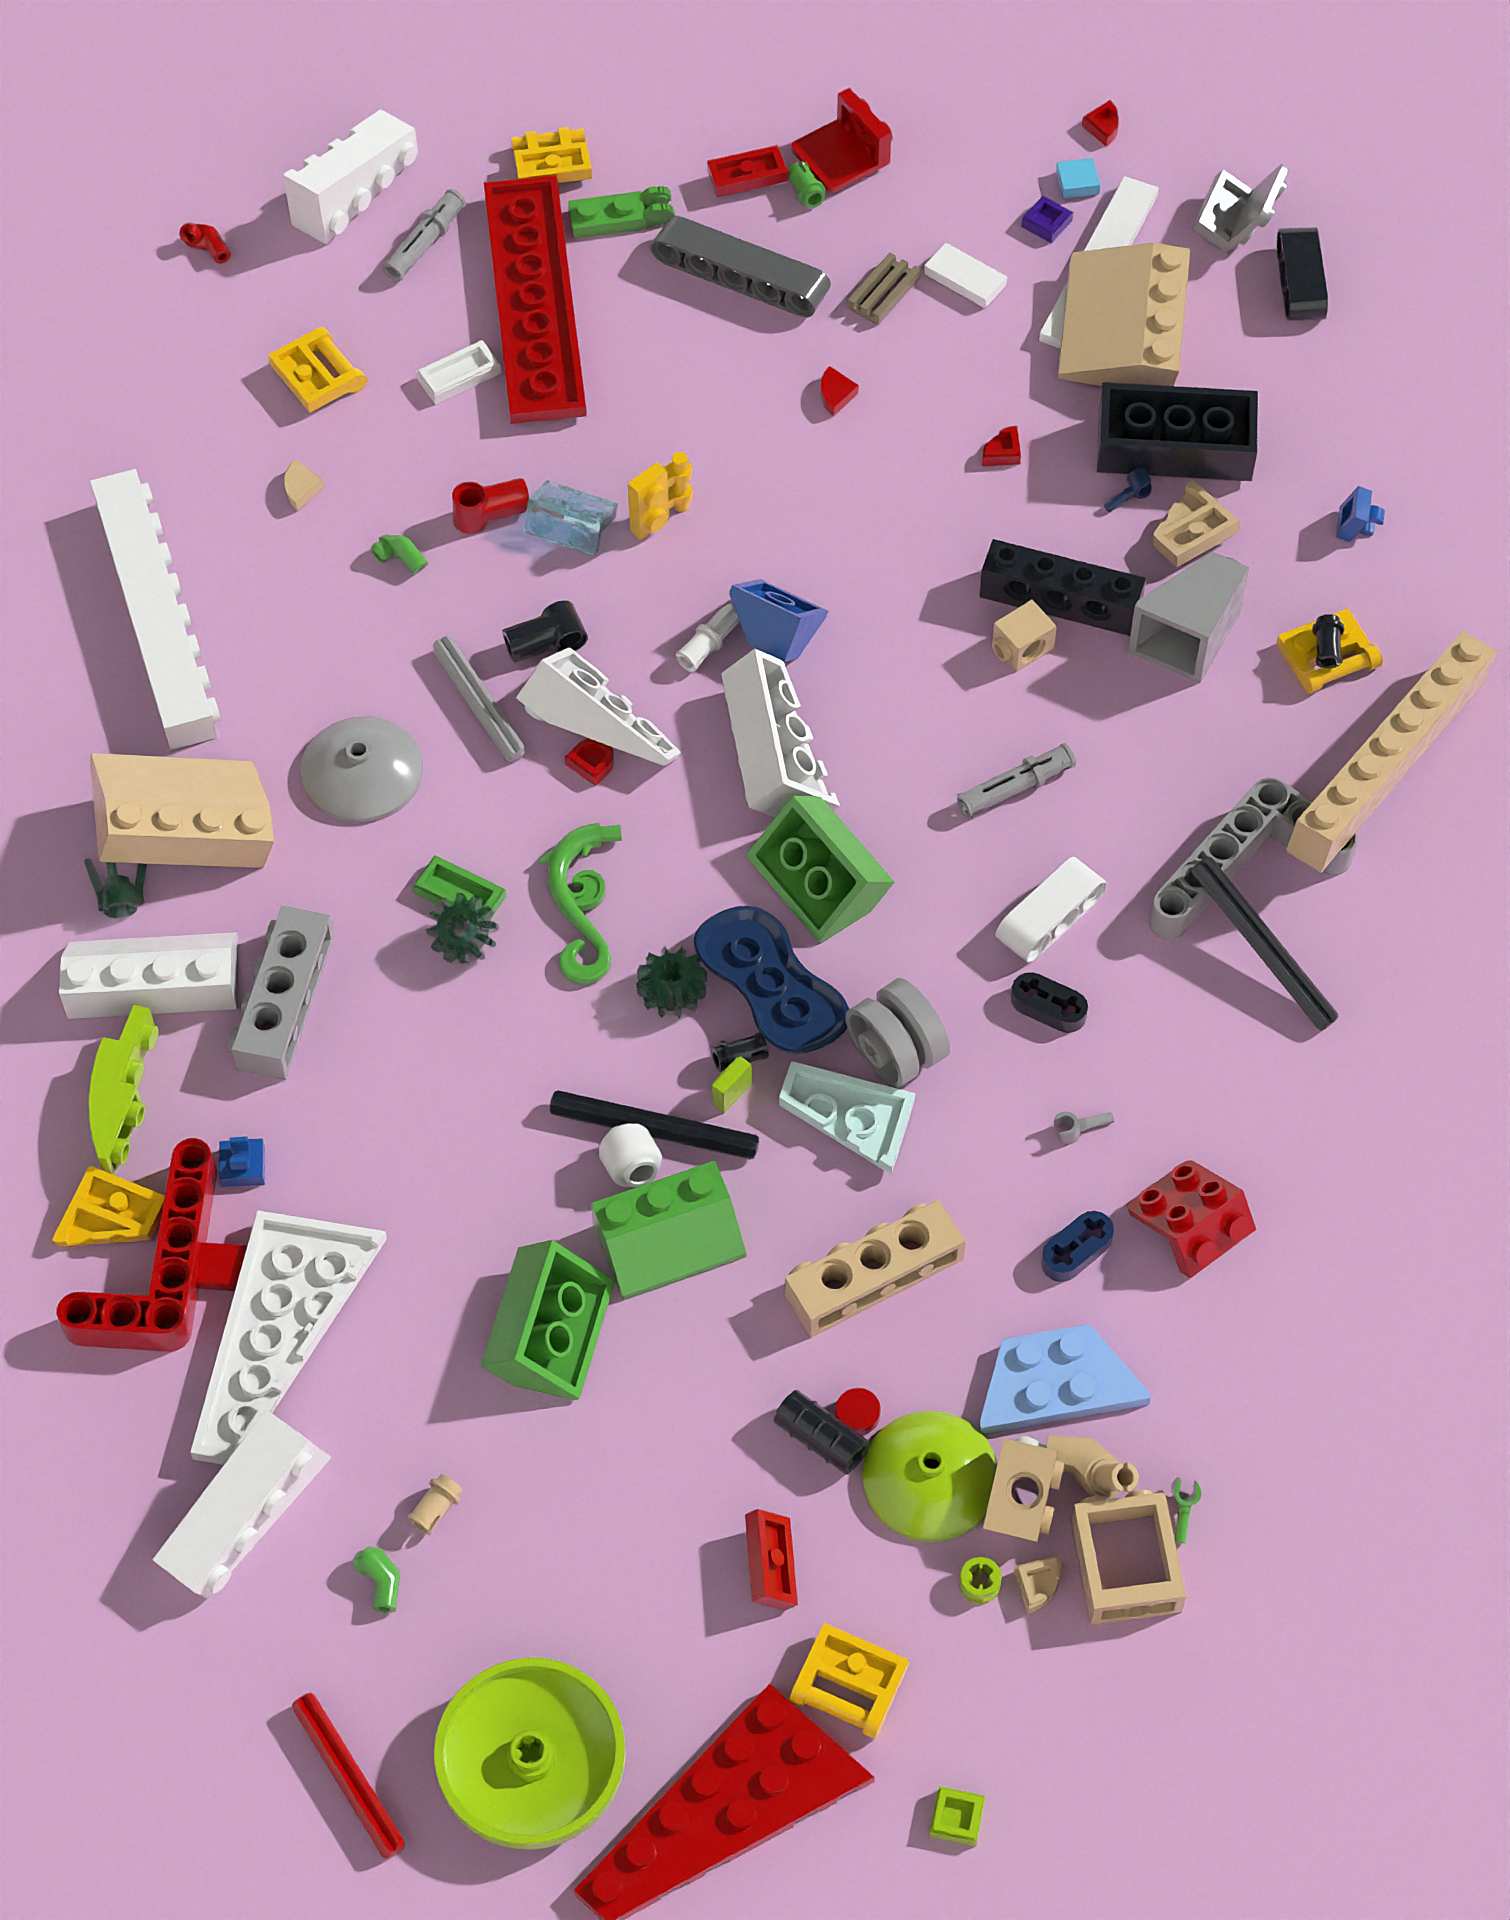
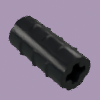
M794 1390L783 1400L773 1420L776 1425L789 1433L791 1438H796L807 1446L808 1450L814 1451L825 1459L826 1463L832 1464L844 1474H849L858 1466L870 1445L869 1440L853 1430V1426L846 1425L835 1416V1413L828 1412L818 1405L817 1401L811 1400L799 1390Z

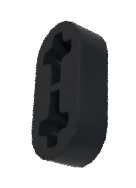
M1034 972L1023 973L1013 982L1011 1003L1015 1010L1021 1014L1065 1033L1078 1031L1084 1026L1087 1018L1088 1003L1085 997L1078 991ZM1031 988L1037 990V995L1031 996L1030 999L1023 997V993L1029 992ZM1068 1006L1075 1007V1013L1071 1012L1068 1017L1061 1014L1062 1010H1066Z

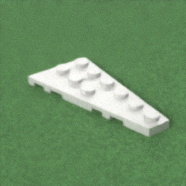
M257 1210L190 1454L193 1460L224 1465L263 1412L267 1409L273 1413L387 1240L386 1231Z

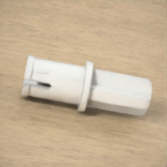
M732 604L723 606L706 625L700 624L696 628V634L675 654L678 657V663L684 669L695 672L709 654L714 650L719 651L723 646L722 640L740 622Z

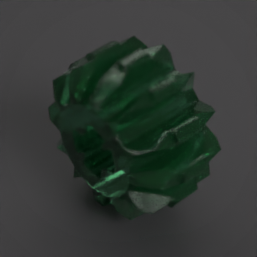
M457 893L454 905L444 898L440 902L444 911L441 914L436 911L430 912V917L437 922V925L426 929L429 936L436 938L431 948L437 953L443 952V959L449 963L458 958L462 965H469L472 954L479 960L485 959V953L482 949L484 944L489 947L496 946V941L488 936L489 933L499 930V924L489 921L495 912L490 906L482 907L483 900L476 895L467 900L464 894ZM464 922H466L467 924H469V929L462 930L461 937L456 933L457 930H460L464 927Z
M664 945L660 957L649 952L646 957V964L639 965L637 970V978L639 979L638 983H636L637 994L639 997H643L644 1006L647 1010L658 1007V1014L661 1018L668 1011H674V1014L680 1019L682 1008L695 1012L698 1007V1000L704 999L707 994L705 985L707 982V971L705 967H700V959L697 954L686 957V951L682 946L674 954L670 953Z

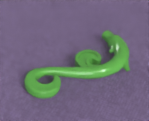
M593 823L578 827L566 834L549 853L539 858L538 861L540 864L549 863L547 869L548 885L552 898L560 912L594 945L598 952V958L594 964H579L576 956L580 950L585 949V942L579 939L569 943L560 954L559 967L563 976L570 982L579 985H589L598 982L607 974L611 967V955L608 945L582 912L595 909L602 903L605 897V882L601 874L593 870H583L572 879L573 886L580 887L583 890L573 893L567 884V871L572 860L581 852L582 856L585 857L591 848L602 847V843L622 841L620 825L600 827L599 823Z

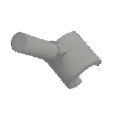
M1065 1111L1057 1114L1054 1118V1126L1056 1128H1061L1065 1125L1073 1127L1069 1131L1059 1133L1060 1140L1065 1144L1076 1142L1082 1131L1114 1122L1111 1112L1078 1119L1073 1113Z

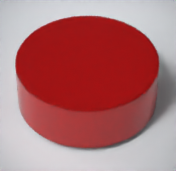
M851 1388L840 1395L836 1403L835 1416L848 1426H853V1430L860 1435L868 1434L877 1427L880 1420L881 1406L874 1393L864 1388Z

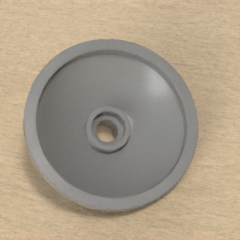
M361 716L340 720L319 732L309 743L303 754L300 774L308 799L322 813L343 822L368 823L387 818L410 802L420 786L423 775V763L416 741L405 729L386 719ZM356 753H364L361 756H354Z

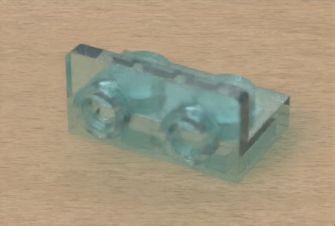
M546 480L528 498L524 532L589 555H595L599 549L601 532L616 518L618 503Z

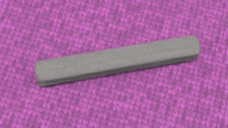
M444 636L442 639L436 640L433 644L435 655L504 759L508 762H514L516 759L522 758L525 754L523 743L453 638Z

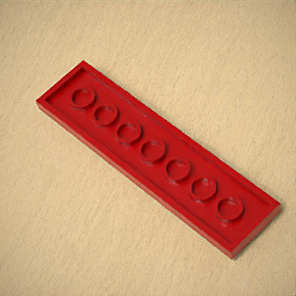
M557 175L483 182L511 424L585 417L587 416Z

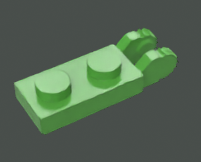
M652 186L645 189L642 193L637 191L569 200L568 210L573 236L576 238L647 229L648 226L665 224L671 216H675L674 208L669 204L672 198L670 189L664 186Z

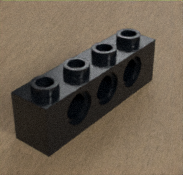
M992 539L982 567L979 597L1015 607H1021L1030 600H1033L1046 615L1130 636L1134 608L1138 600L1144 597L1146 578Z

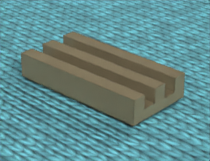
M889 253L848 299V309L879 325L918 281L921 275V268L914 265L911 269L908 267L907 261L902 259L898 262L896 261V255ZM900 276H903L904 278L873 312L871 309L889 292V288Z

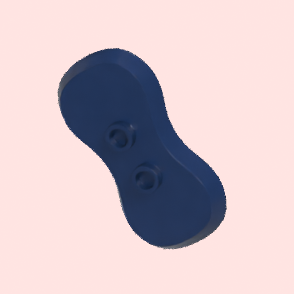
M737 906L711 916L696 930L694 948L698 958L711 973L736 988L744 996L750 1006L759 1032L773 1047L786 1054H804L827 1046L846 1031V1011L849 1010L846 1000L832 985L815 976L802 965L793 951L784 926L776 917L758 907Z

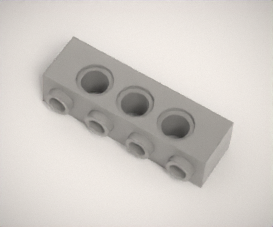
M281 905L277 920L270 921L266 933V943L268 944L264 956L259 955L255 963V983L252 992L247 991L243 997L241 1005V1015L243 1018L240 1027H234L229 1038L228 1050L233 1053L237 1070L284 1080L287 1079L334 939L330 915ZM299 953L296 957L285 958L288 954ZM277 989H287L281 994H273ZM268 1024L275 1025L272 1029L269 1030H259L261 1027Z

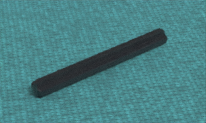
M1208 856L1200 860L1193 867L1192 874L1317 1029L1322 1031L1332 1025L1339 1017L1336 1010L1213 858Z
M560 1090L553 1093L550 1101V1113L559 1117L608 1128H614L627 1123L639 1124L648 1130L652 1138L750 1160L754 1159L758 1152L759 1136L756 1134Z

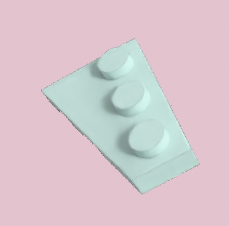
M791 1061L779 1096V1106L892 1175L915 1102V1093Z

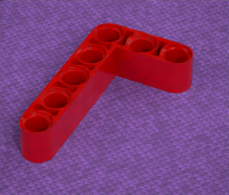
M187 1138L179 1142L172 1152L148 1296L80 1291L64 1296L57 1306V1318L67 1340L73 1345L171 1352L183 1348L189 1342L192 1335L199 1291L196 1280L202 1243L207 1241L217 1178V1170L211 1150L202 1139ZM192 1162H203L197 1168H186ZM185 1201H197L189 1208L179 1207ZM180 1240H191L188 1245L182 1248L173 1247ZM173 1280H184L177 1288H166L168 1283ZM79 1315H89V1317L82 1323H71L72 1320ZM124 1317L133 1318L130 1324L126 1326H115ZM173 1319L178 1321L170 1329L159 1328L167 1320Z

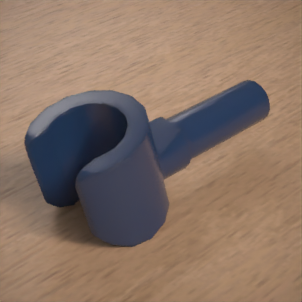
M1137 468L1128 474L1127 481L1130 487L1124 489L1122 493L1104 504L1108 512H1111L1128 499L1133 497L1143 499L1150 495L1152 491L1151 478L1145 468Z

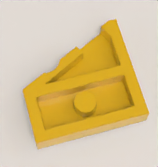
M89 1165L52 1241L60 1247L151 1240L161 1221L165 1195Z

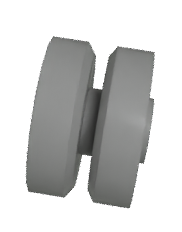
M898 977L876 992V1000L866 998L846 1011L845 1021L858 1052L876 1076L889 1087L897 1089L919 1075V1066L928 1069L950 1054L948 1036L939 1016L922 993L905 979Z

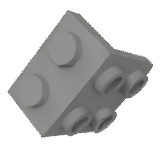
M1280 164L1253 190L1225 170L1220 171L1215 176L1191 229L1225 253L1231 251L1238 243L1244 245L1251 238L1257 226L1265 227L1273 217L1276 209L1272 205L1287 186L1284 178L1289 168L1284 164Z

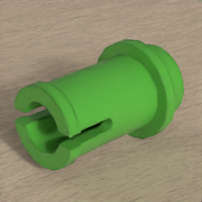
M801 161V167L798 162L791 165L788 169V178L798 192L797 199L800 204L808 208L819 206L825 199V187L822 182L816 181L806 162Z

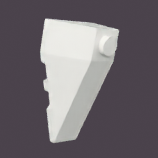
M570 647L542 659L516 697L525 705V711L537 720L546 721L549 724L662 766L674 761L681 754L650 721L641 717L636 718L631 713V706L633 704L623 695L618 697L612 694L605 687L609 680Z

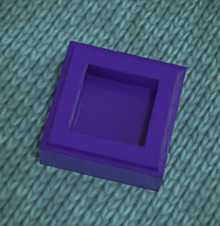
M1042 196L1022 217L1021 227L1052 244L1072 222L1073 212Z

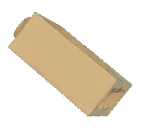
M1136 1490L1128 1493L1124 1498L1108 1500L1107 1497L1098 1495L1087 1497L1081 1500L1080 1503L1074 1504L1071 1524L1090 1624L1182 1613L1186 1593L1165 1492L1152 1494L1150 1490ZM1153 1516L1166 1582L1102 1590L1090 1525Z

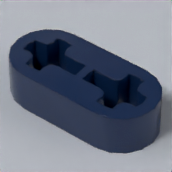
M1087 1211L1050 1239L1044 1246L1041 1266L1045 1275L1054 1281H1069L1105 1253L1111 1246L1114 1227L1111 1219L1102 1212ZM1086 1227L1092 1231L1097 1228L1102 1230L1100 1239L1096 1236H1091L1084 1243L1081 1242L1085 1238ZM1070 1250H1073L1070 1254L1068 1266L1064 1262H1060L1057 1265L1053 1263L1054 1253L1062 1257Z

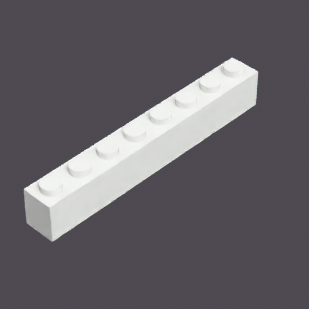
M136 469L91 480L97 508L170 751L215 739L217 734L214 722L220 721L221 717L215 697L206 698L204 690L211 689L205 665L197 667L195 662L196 658L201 657L195 634L187 636L185 630L186 627H190L192 624L186 603L177 604L176 597L182 595L176 572L168 574L166 566L173 565L167 542L159 544L157 536L164 535L158 513H149L148 506L154 505L148 482L140 484Z

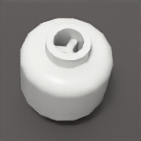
M627 1123L612 1128L599 1146L600 1160L613 1182L621 1187L636 1188L650 1183L655 1178L662 1164V1154L648 1130L639 1124Z

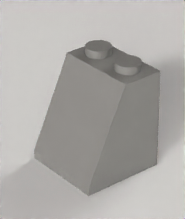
M1211 552L1139 599L1134 608L1128 653L1201 683L1240 615L1249 567L1240 564L1233 558Z

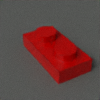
M778 145L707 160V172L717 197L788 182V171Z
M761 1509L745 1514L752 1602L781 1610H788L797 1606L798 1598L790 1518Z

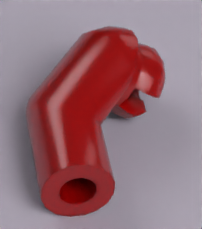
M188 222L180 228V239L187 246L208 250L216 263H225L231 257L229 248L213 226Z

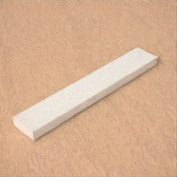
M1124 176L1084 251L1132 245L1158 196L1159 187ZM1068 282L1045 322L1039 337V342L1059 349L1061 347Z

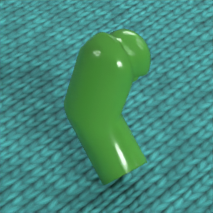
M385 534L379 537V542H375L371 546V552L377 561L386 562L390 557L401 559L413 575L419 573L428 565L425 557L406 536Z

